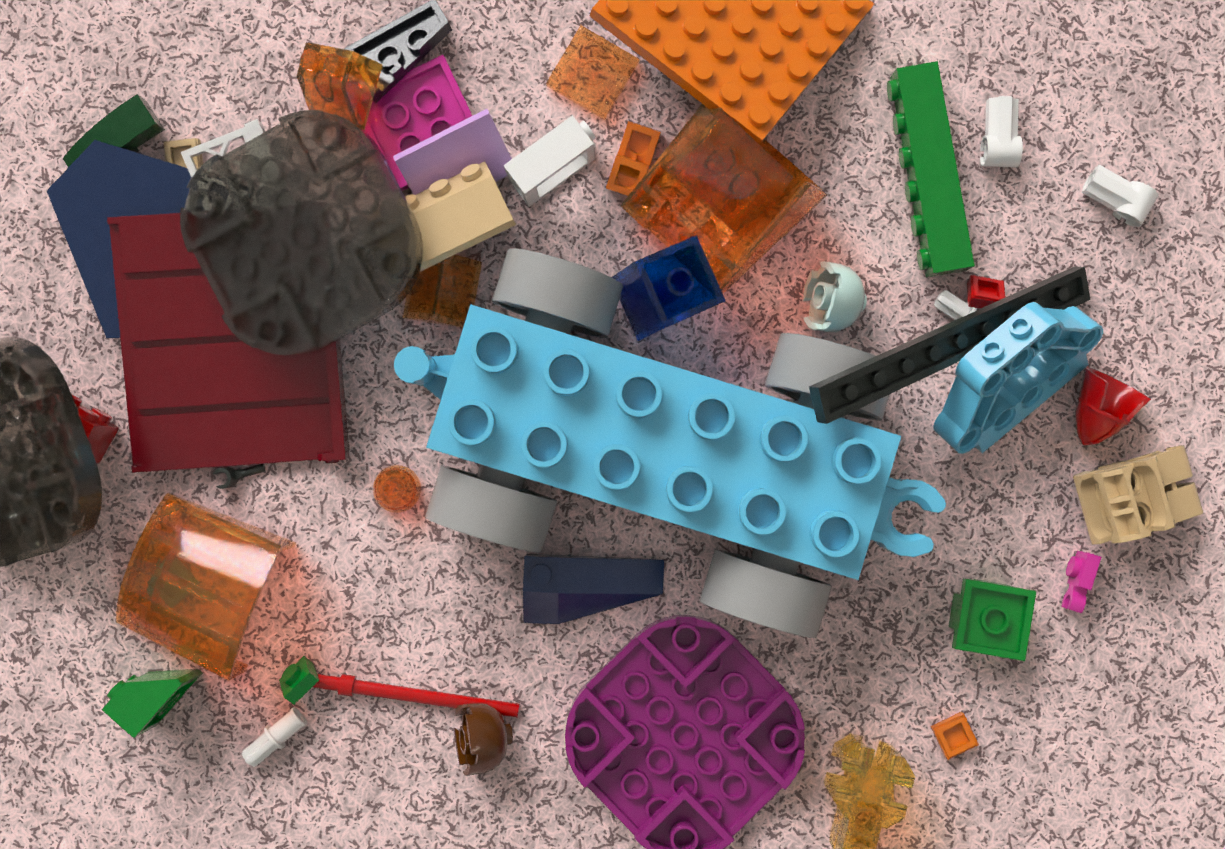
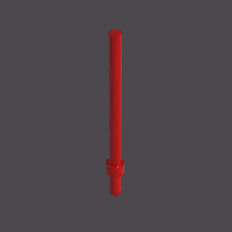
M317 674L319 681L313 686V688L338 691V695L353 697L354 694L455 709L457 705L487 704L494 707L502 716L518 718L520 705L505 701L356 680V676L342 674L341 677Z

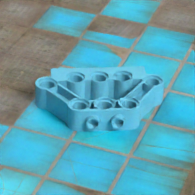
M1036 302L1026 304L960 360L956 367V378L944 408L934 422L933 430L959 454L969 452L974 447L981 453L985 452L1088 366L1087 353L1101 340L1103 327L1075 306L1062 310L1043 308Z

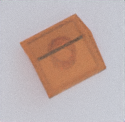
M455 254L410 276L403 318L463 328L470 304L475 305L482 262Z

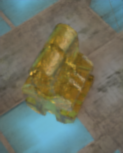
M850 733L834 743L831 755L841 758V769L845 771L843 776L826 772L824 785L837 805L829 838L832 849H876L881 828L888 829L905 819L908 806L895 801L893 789L895 784L913 788L915 774L906 759L892 744L879 741L874 757L875 749L866 746L862 742L863 736Z

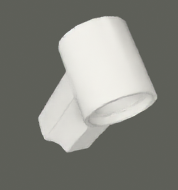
M999 96L989 98L986 101L985 135L980 146V151H984V157H980L981 166L1018 167L1020 165L1023 142L1022 138L1018 136L1019 99H1015L1012 96Z
M1101 165L1095 167L1089 175L1081 192L1113 210L1115 218L1120 220L1122 217L1126 219V224L1133 227H1141L1159 196L1158 192L1149 185L1138 181L1129 182Z

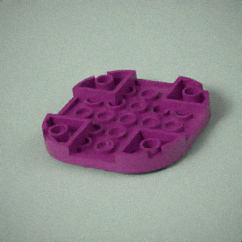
M674 615L659 619L644 627L583 686L575 697L568 713L565 730V748L569 764L578 781L584 788L587 786L630 830L634 835V839L644 848L724 849L734 841L733 836L782 788L786 790L796 777L805 754V726L801 712L788 691L727 629L703 617Z

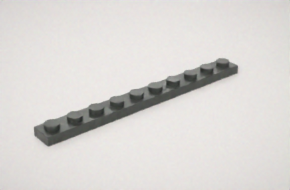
M1074 266L809 386L817 422L828 424L959 362L971 349L1028 303L1036 302L1043 308L1065 310L1068 307H1076L1091 300L1085 267Z

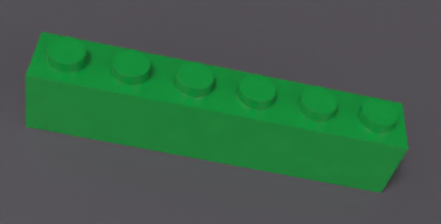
M938 61L896 68L890 80L887 81V95L890 102H895L897 114L893 115V129L896 135L901 136L903 148H899V162L902 169H907L909 181L905 182V195L908 202H913L915 215L911 216V229L914 236H919L921 249L917 250L919 269L925 270L926 278L967 271L974 267L975 264Z

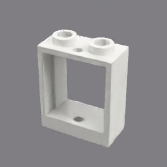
M572 115L503 165L509 181L528 207L595 159L594 148L596 144L593 140L596 137L585 121L578 123Z

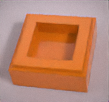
M959 712L930 726L947 760L979 745L963 712Z

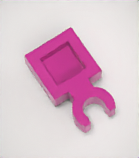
M1077 551L1076 556L1070 558L1066 567V575L1069 576L1067 582L1069 588L1063 597L1061 607L1079 613L1083 612L1087 591L1092 590L1102 557Z

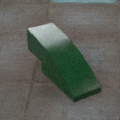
M136 94L87 131L65 154L63 160L69 167L94 140L137 153L140 151L138 149L140 145L165 129L148 102Z

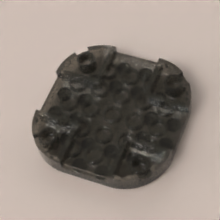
M304 110L285 115L278 119L280 124L223 156L216 154L208 159L189 181L187 188H190L185 208H181L180 226L184 244L189 253L195 254L225 313L221 316L225 324L247 345L272 354L301 355L317 351L385 315L398 306L410 293L417 281L422 265L423 241L419 224L380 148L363 129L343 117L320 110Z
M19 337L0 338V567L49 552L53 553L81 542L95 528L102 506V486L98 466L67 382L58 366L45 351L34 343Z

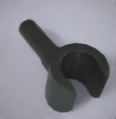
M259 464L237 470L230 467L218 468L213 472V475L220 473L227 475L228 480L226 484L216 486L219 489L235 486L238 480L266 471L264 464Z

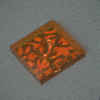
M580 25L547 80L546 86L605 120L638 66L640 59Z

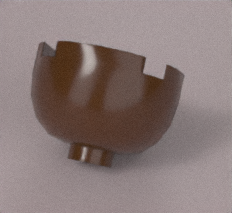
M479 703L457 705L455 716L461 715L462 726H460L459 731L455 728V743L459 765L467 764L463 774L470 776L492 771L504 759L507 745H511L513 742V732L510 723L505 724L502 715L490 705Z

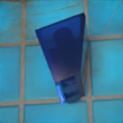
M697 235L639 259L612 276V278L623 284L619 300L638 341L726 301Z

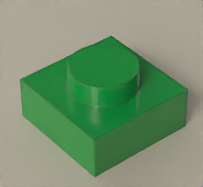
M305 656L296 664L288 666L279 679L284 698L293 705L319 681L314 664Z

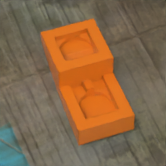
M628 121L606 189L635 199L639 198L661 131Z

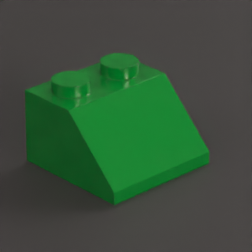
M199 669L153 671L139 677L133 675L126 682L121 680L109 691L107 697L110 700L102 708V711L131 737L136 738L157 726L203 673Z

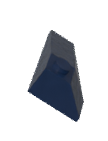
M526 554L524 556L523 576L524 623L561 624L662 595L664 559Z

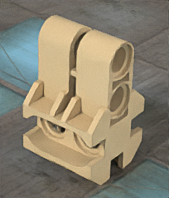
M1184 445L1166 448L1164 452L1159 450L1133 459L1098 467L1097 470L1084 471L1073 476L1092 545L1108 541L1123 543L1151 536L1152 531H1166L1174 528L1175 523L1203 514L1195 482L1176 485V482L1193 476Z

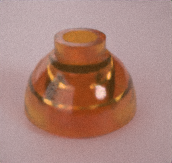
M391 465L384 468L376 476L373 483V495L376 502L383 509L393 513H401L411 509L417 503L421 494V483L418 476L412 469L403 465Z

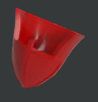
M1085 367L1075 410L1077 434L1081 444L1085 446L1098 444L1117 435L1126 425L1130 424V420L1151 399L1120 380L1096 369Z

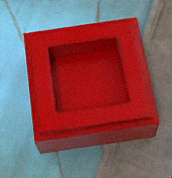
M970 275L967 282L969 307L981 309L1006 297L1004 281Z

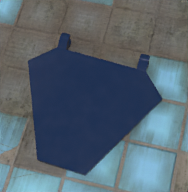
M94 140L49 187L47 194L106 338H120L110 226L107 223V217L202 212L206 210L188 168ZM201 177L202 182L206 187L208 179ZM216 177V179L234 186L235 182ZM214 182L209 194L212 204L225 208L232 189ZM240 185V189L251 193L250 187ZM237 192L230 210L250 209L251 197Z

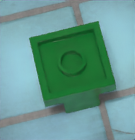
M963 578L961 593H954L948 625V627L954 629L952 648L1025 661L1037 591L1007 584Z

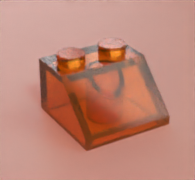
M306 42L300 57L296 76L312 120L364 133L383 65L351 50Z

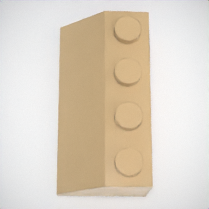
M485 161L480 164L468 165L461 173L447 180H438L431 184L429 189L416 195H407L401 198L396 205L385 210H376L360 222L364 237L388 287L516 225Z

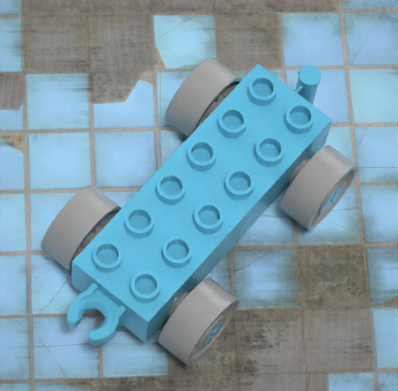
M510 248L507 250L492 302L509 311L525 316V321L470 304L455 355L431 357L425 353V350L409 346L398 352L394 359L395 373L401 380L406 383L424 386L441 400L426 448L480 464L477 474L448 466H440L425 518L452 530L504 546L541 553L557 500L524 489L523 486L527 478L754 548L751 558L715 549L699 601L738 618L808 638H817L832 585L797 573L799 563L859 580L870 540L900 556L916 557L929 553L933 549L934 543L931 538L918 533L902 534L896 530L891 520L895 506L907 500L917 503L923 510L939 513L946 507L945 499L931 485L920 480H896L889 477L901 436L845 419L844 416L828 424L817 422L809 386L875 357V355L811 336L793 333L780 334L765 387L784 396L799 400L798 404L570 335L571 331L585 335L608 338L623 284L601 272L561 258L524 249ZM890 394L847 415L881 421Z

